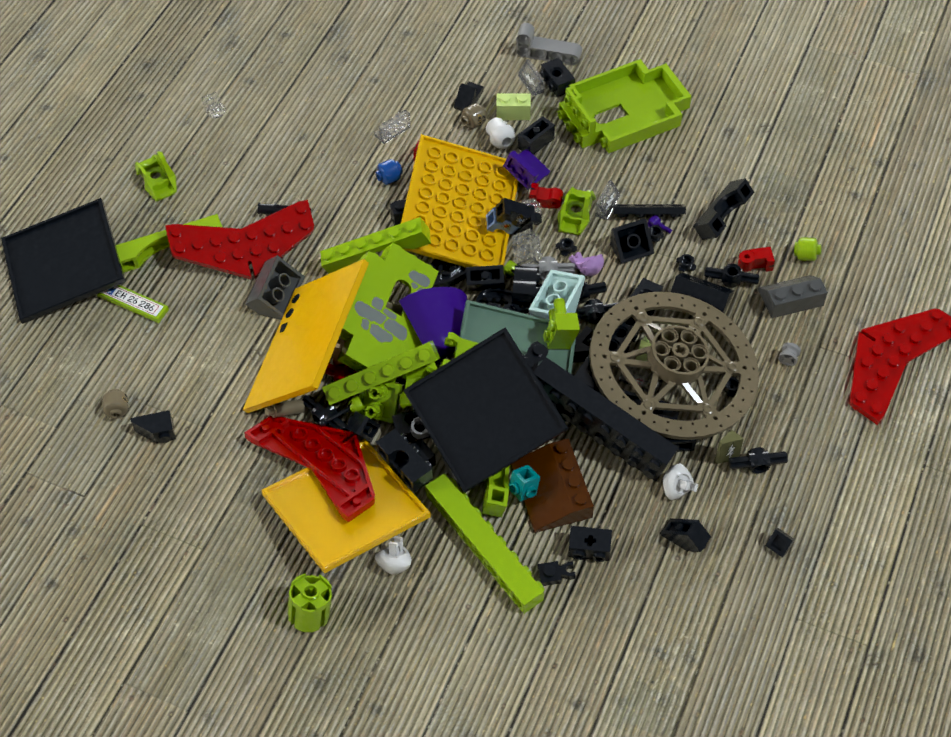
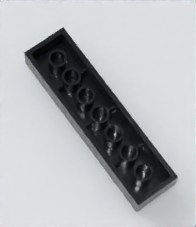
M547 357L535 369L534 374L563 420L575 425L580 432L588 434L596 443L605 446L612 454L627 461L631 467L643 472L647 478L654 481L658 480L679 449L676 445Z

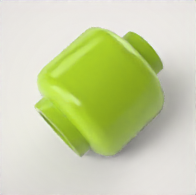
M801 237L798 242H795L794 256H797L798 260L815 261L817 255H821L822 245L818 244L816 238Z

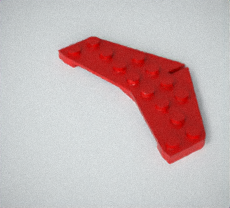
M304 200L241 229L171 224L165 225L171 254L175 259L251 280L252 277L248 264L252 265L256 279L265 261L277 255L282 258L310 236L314 231V221L308 200Z
M934 308L861 329L857 338L849 398L850 406L878 425L885 416L905 366L922 354L949 339L951 340V316L940 309Z
M272 416L244 432L245 438L249 442L310 468L341 517L348 523L374 505L375 493L357 435L354 436V432L326 426L322 427L317 424L284 417L273 418Z

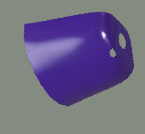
M455 287L422 289L399 300L421 343L424 344L433 340L440 359L435 361L438 364H442L443 359L455 353L456 346L449 347L444 345L448 332L455 333L460 337L465 303L468 298L462 290Z

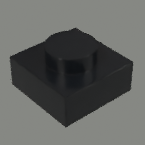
M776 528L765 546L783 558L795 539L781 529Z

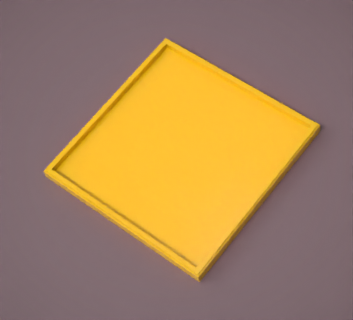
M366 439L359 441V445L375 493V503L349 523L341 517L315 474L308 467L261 490L263 497L324 574L431 517V512Z

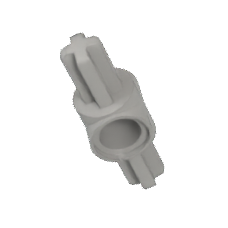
M551 256L541 258L539 264L521 265L537 267V273H540L542 280L546 279L550 270L575 273L574 263H557V260Z

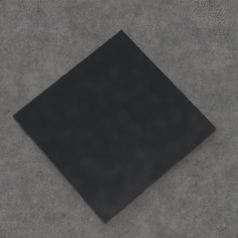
M101 198L1 238L19 320L22 324L126 282L105 205Z
M506 327L403 390L464 493L569 429Z

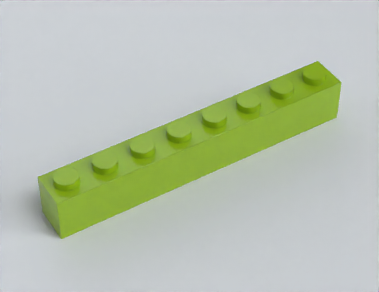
M444 473L425 485L426 496L523 614L544 600L545 589L541 582L534 580L529 568L526 565L523 566L519 562L517 554L507 548L503 537L497 536L492 524L481 517L480 510L476 506L473 507L466 493L460 492L453 478H449Z

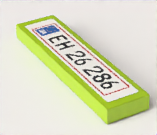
M120 285L97 294L98 297L157 323H160L169 311L167 305Z

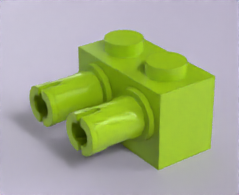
M557 298L553 302L554 308L548 312L550 320L548 328L543 334L544 342H547L548 349H570L580 331L577 313H567L565 299Z

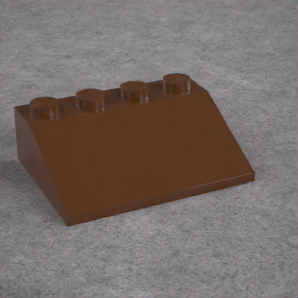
M569 438L549 443L511 465L512 470L529 465L540 476L537 495L523 500L534 533L593 518L594 505Z

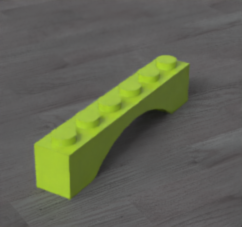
M218 214L183 224L222 227ZM166 230L116 245L123 273L140 268L152 255L168 248L169 242Z
M419 217L320 251L321 266L330 274L359 261L368 251L373 253L383 251L392 242L401 246L402 249H416L431 244L429 227Z
M432 340L323 386L322 389L329 405H332L371 387L440 359V356Z
M510 466L486 480L482 514L502 517L505 512L509 495Z

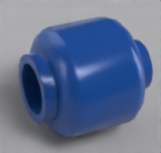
M389 159L378 164L375 174L378 181L388 185L398 181L403 171L398 161Z

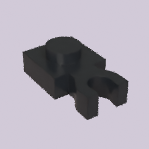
M558 561L537 564L539 579L543 586L561 584V578L572 580L576 577L575 572L569 573L566 571L567 569H573V561L566 562L562 566H559Z

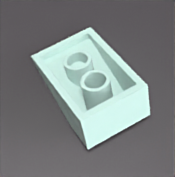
M550 270L529 308L530 315L550 320L548 312L554 308L553 302L557 298L565 299L567 313H575L585 276Z

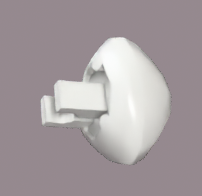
M681 463L671 466L663 477L664 492L669 500L679 499L690 490L697 492L698 484L694 483L690 472Z
M394 536V542L390 541L388 548L375 555L377 564L387 573L394 575L408 569L412 561L409 551L403 546V537Z

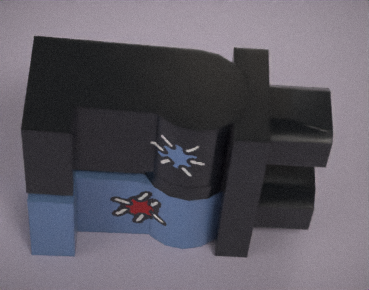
M503 198L496 207L486 214L488 231L494 232L496 229H500L508 234H514L516 237H519L522 233L529 235L532 232L533 225L539 226L542 223V216L540 213L535 212L534 206H528L507 198Z

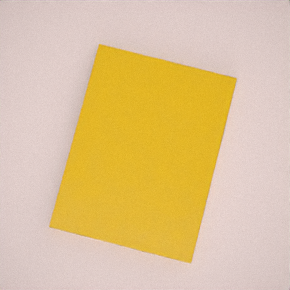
M421 134L401 223L421 217L429 227L431 244L416 249H403L463 267L503 265L504 267L509 234L500 229H496L494 232L488 231L486 214L496 207L503 198L515 201L518 180L503 167L506 159Z
M362 259L295 288L242 409L243 411L250 413L319 388L369 262ZM300 294L299 299L292 303L294 296ZM293 308L294 311L289 318H286L287 312ZM287 323L285 330L280 333L281 325Z

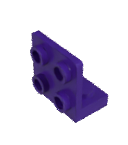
M528 149L519 154L513 150L509 153L503 165L526 189H530L532 183H538L551 172Z

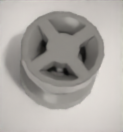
M784 343L778 359L786 366H795L801 348L794 343Z

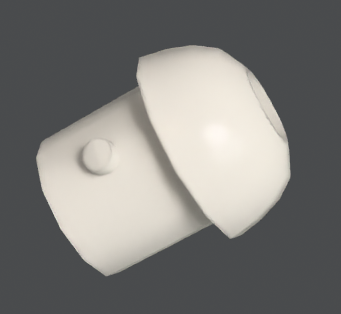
M496 117L487 123L486 132L490 136V143L493 146L505 149L513 144L515 132L510 125H507L506 121Z

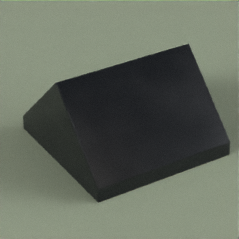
M646 218L611 229L610 246L620 264L655 253Z

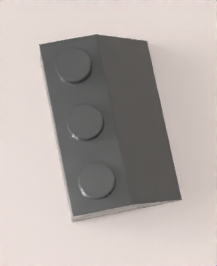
M277 255L265 261L245 304L259 315L282 320L295 288L302 285L305 276Z
M811 275L758 287V291L771 318L824 306L828 294L821 278Z

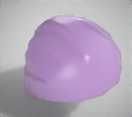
M577 252L574 256L571 255L569 257L570 262L575 264V268L588 277L598 274L604 265L602 254L583 258L581 252Z

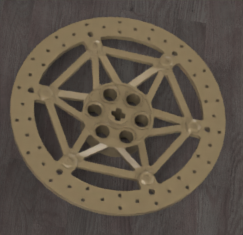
M648 292L622 300L610 308L600 319L590 343V368L602 396L663 437L694 440L720 434L730 429L745 416L756 397L759 369L750 342L741 329L728 316L712 305L691 296L672 292ZM658 309L675 310L693 315L695 318L693 320L648 316L646 311ZM632 317L636 323L617 352L609 351L610 340L614 332L624 321ZM654 323L670 324L674 326H668L662 329ZM706 324L711 325L726 339L736 356L737 362L731 361L708 331ZM639 328H641L651 345L624 353ZM650 329L657 332L655 336ZM701 333L704 335L706 340L709 342V344L712 346V348L715 350V352L718 354L721 360L709 354L708 345L706 341L703 339V337L700 335ZM647 354L648 361L634 360L630 358ZM708 361H710V362H712V363H714V364H716V365H718V366H706V365H707ZM610 366L618 367L641 400V405H637L619 387ZM626 366L647 368L653 371L647 395H645ZM702 373L724 374L713 396L708 400ZM732 375L739 376V386L735 397L724 409L717 411L714 405ZM658 379L667 382L668 384L654 397ZM697 382L700 397L689 384ZM675 385H680L696 405L659 403V401ZM655 409L701 413L704 418L690 421L673 420L655 415L653 411Z

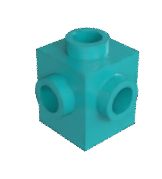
M529 465L513 470L509 490L520 501L532 498L537 495L540 476Z

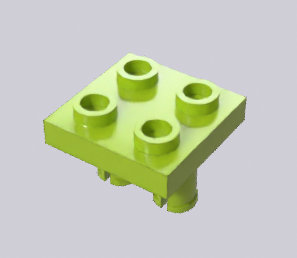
M387 381L360 392L359 398L365 410L359 413L368 418L393 423L392 416L397 413L402 385Z

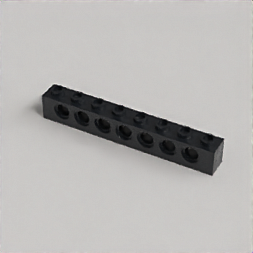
M643 278L630 297L648 292H662L663 286ZM655 310L646 311L648 316H653ZM632 317L624 321L614 332L610 340L609 351L617 352L636 323ZM639 330L637 331L631 342L636 341L639 334ZM630 344L628 345L624 353L628 352ZM588 355L574 376L600 393L591 372Z

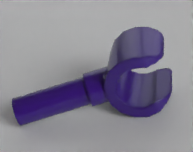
M652 216L648 219V227L657 225L671 234L672 230L663 225L658 216Z

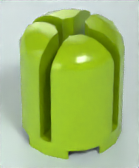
M306 573L296 577L291 583L288 598V620L301 632L312 633L320 630V626L324 627L328 623L332 600V586L322 575H319V577L314 575L306 576Z

